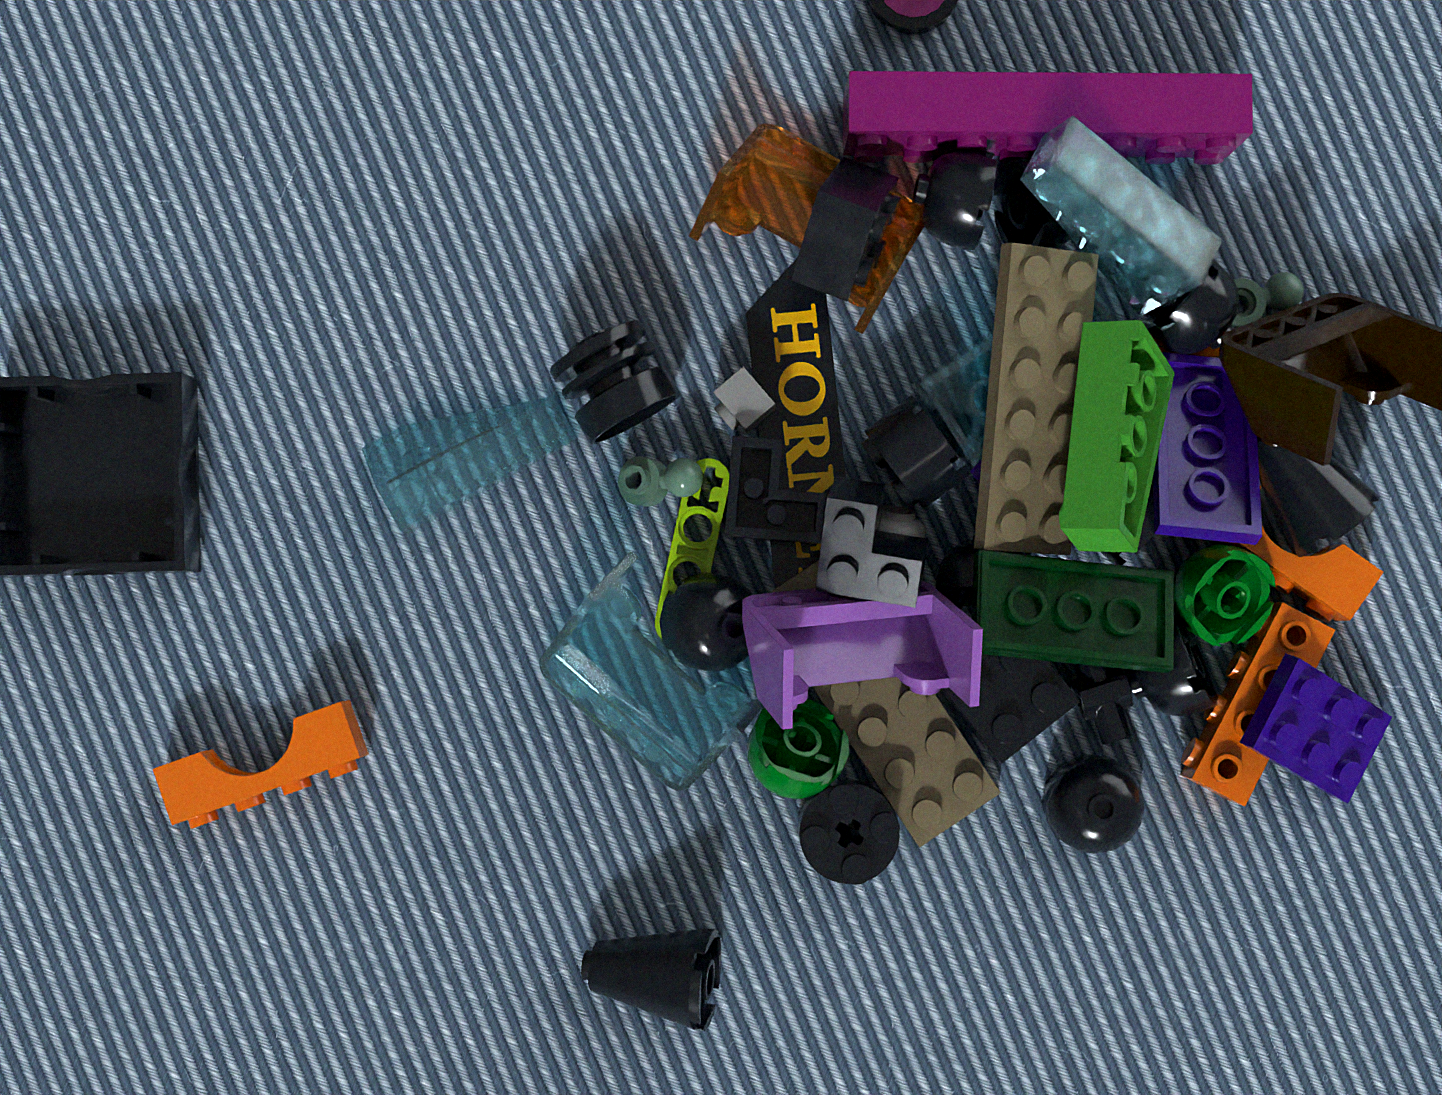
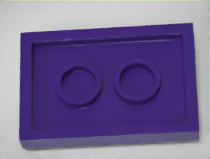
M1285 653L1240 743L1333 798L1348 804L1378 744L1383 738L1392 716L1302 659Z

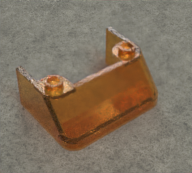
M768 123L758 125L718 172L689 237L698 241L713 222L723 232L732 236L751 234L758 226H761L801 249L818 190L841 160L780 126ZM897 191L894 192V195L901 197V201L891 226L887 225L882 240L887 241L881 261L877 269L873 268L866 287L863 288L857 285L848 299L855 306L866 307L854 329L861 334L864 333L924 228V224L921 221V206L912 203L911 199Z

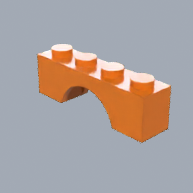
M1263 526L1262 537L1256 545L1223 542L1226 545L1243 548L1268 563L1275 577V587L1273 588L1286 595L1293 591L1307 601L1304 608L1310 614L1326 623H1330L1332 619L1334 621H1350L1384 573L1343 543L1328 545L1312 555L1298 557L1296 554L1287 552L1276 545L1266 534Z
M346 700L293 718L292 737L286 752L277 763L265 771L247 772L236 769L223 761L213 749L153 768V772L171 825L188 820L190 829L220 819L217 809L234 803L237 812L265 803L266 800L263 793L281 787L285 796L312 786L309 776L328 770L330 779L357 770L359 768L356 759L367 756L369 753L351 701Z

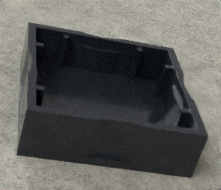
M182 372L110 374L104 377L85 380L66 379L56 376L0 377V577L201 572L197 379Z

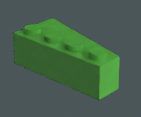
M1142 320L1083 322L1064 499L1059 511L1060 529L1078 551L1137 553L1175 374Z

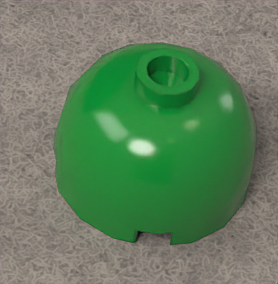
M1217 544L1197 550L1184 560L1175 574L1174 610L1181 623L1190 632L1209 644L1221 646L1219 643L1223 644L1229 641L1239 644L1245 642L1258 632L1271 614L1274 603L1269 601L1268 597L1270 585L1275 587V577L1268 563L1243 548Z
M810 699L798 704V707L793 710V726L790 729H782L766 708H763L748 737L747 759L755 778L767 790L780 797L802 799L819 794L838 778L849 757L848 736L844 729L840 733L838 727L832 722L834 715L826 707Z

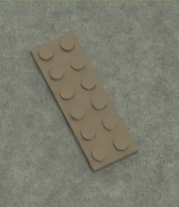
M1018 243L1001 244L974 539L975 549L1071 555L1072 542L1060 529L1059 511L1064 499L1083 322L1093 321L1099 254Z
M819 560L770 593L816 588ZM897 677L812 686L824 706L834 715L833 719L840 730H845L850 745L919 848L1001 793L935 694H916Z

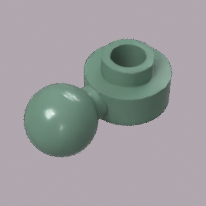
M1279 272L1272 275L1265 283V286L1261 288L1250 279H1234L1233 281L1237 286L1244 310L1241 314L1237 313L1232 326L1236 329L1259 320L1263 316L1266 306L1282 311L1298 305L1304 294L1301 280L1292 273Z
M643 456L633 457L623 465L618 476V487L622 497L630 504L646 507L660 503L668 490L679 497L692 496L699 491L703 483L701 467L689 458H678L672 461L666 468L657 459ZM641 474L642 482L637 488V478Z

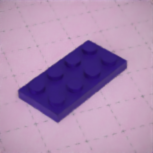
M1162 352L1175 374L1153 474L1154 534L1256 545L1262 537L1257 436L1251 431L1219 358Z

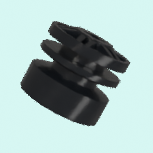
M640 320L622 323L616 327H609L588 336L573 346L566 355L550 367V373L555 382L574 379L562 389V395L565 400L588 395L591 399L575 414V418L590 445L606 441L642 423L669 406L681 394L666 366H656L642 371L640 365L654 353L655 347L652 342L634 345L646 332Z

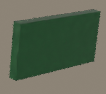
M978 550L974 554L972 620L983 628L982 654L1168 673L1173 670L1174 571Z

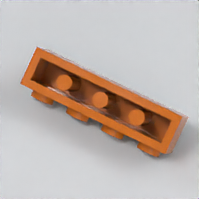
M1275 602L1271 614L1261 629L1251 636L1244 652L1241 650L1237 651L1231 659L1226 670V676L1230 679L1222 695L1216 694L1213 697L1218 702V706L1205 710L1203 719L1207 721V724L1199 739L1194 737L1186 746L1181 758V763L1185 766L1180 775L1233 803L1246 806L1269 759L1241 744L1242 736L1285 653L1298 657L1314 668H1317L1336 630L1283 602Z

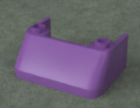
M922 581L915 608L815 591L816 588L755 594L744 598L742 601V623L756 695L782 729L792 728L793 710L798 707V704L808 699V687L897 677L916 694L932 695L938 693L941 688H950L969 707L979 706L983 628L927 582Z

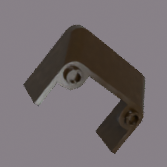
M1344 293L1324 294L1225 332L1221 336L1219 359L1251 431L1267 445L1282 447L1322 466L1329 464L1331 461L1342 392L1353 395L1356 401L1366 405H1379L1384 403V400L1401 394L1442 411V328L1366 299Z

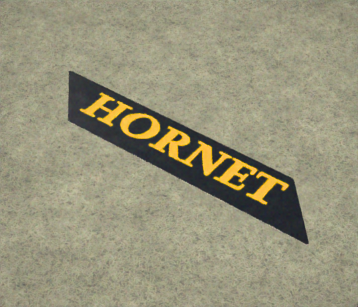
M796 260L746 313L752 376L777 407L773 413L758 425L759 438L782 440L779 490L829 493L835 478H846L827 298L826 293L791 281ZM770 540L775 589L817 562L820 557L821 544Z

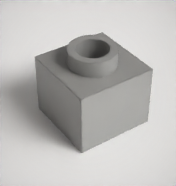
M744 367L740 368L713 392L720 401L714 409L732 431L740 425L748 434L777 409L773 400Z

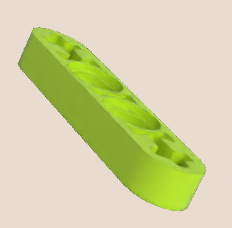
M704 458L696 461V463L701 467L703 475L706 472V468L715 469L716 478L722 480L721 488L713 487L711 489L708 501L709 503H719L717 512L715 513L703 506L688 507L690 497L698 501L700 500L701 488L694 495L682 497L655 617V629L661 639L659 620L663 602L667 598L669 591L675 593L678 588L673 579L675 568L683 562H692L700 568L701 573H711L729 488L728 470L720 461ZM695 514L706 516L712 524L711 535L703 542H693L684 533L686 520Z

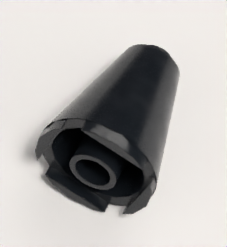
M1257 436L1259 480L1285 541L1293 554L1302 557L1320 550L1314 541L1325 539L1329 536L1333 541H1336L1359 525L1376 508L1373 502L1379 501V497L1374 490L1332 455L1330 463L1322 466L1282 447L1267 445Z
M703 928L597 941L592 950H586L584 953L581 976L583 980H588L590 991L690 1029L705 1031L711 1023L716 1004L707 1003V1000L710 999L713 988L719 989L720 937H715L718 932L716 929Z

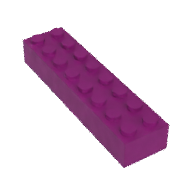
M849 71L843 96V155H854L855 161L863 163L882 161L883 156H903V161L924 163L931 161L932 156H940L946 151L967 149L993 152L994 156H1000V162L1002 163L1029 157H1048L1060 164H1068L1078 161V157H1097V162L1101 164H1119L1125 162L1126 157H1145L1146 163L1160 165L1174 162L1175 157L1194 158L1195 164L1212 165L1222 163L1224 158H1227L1253 134L1252 74Z

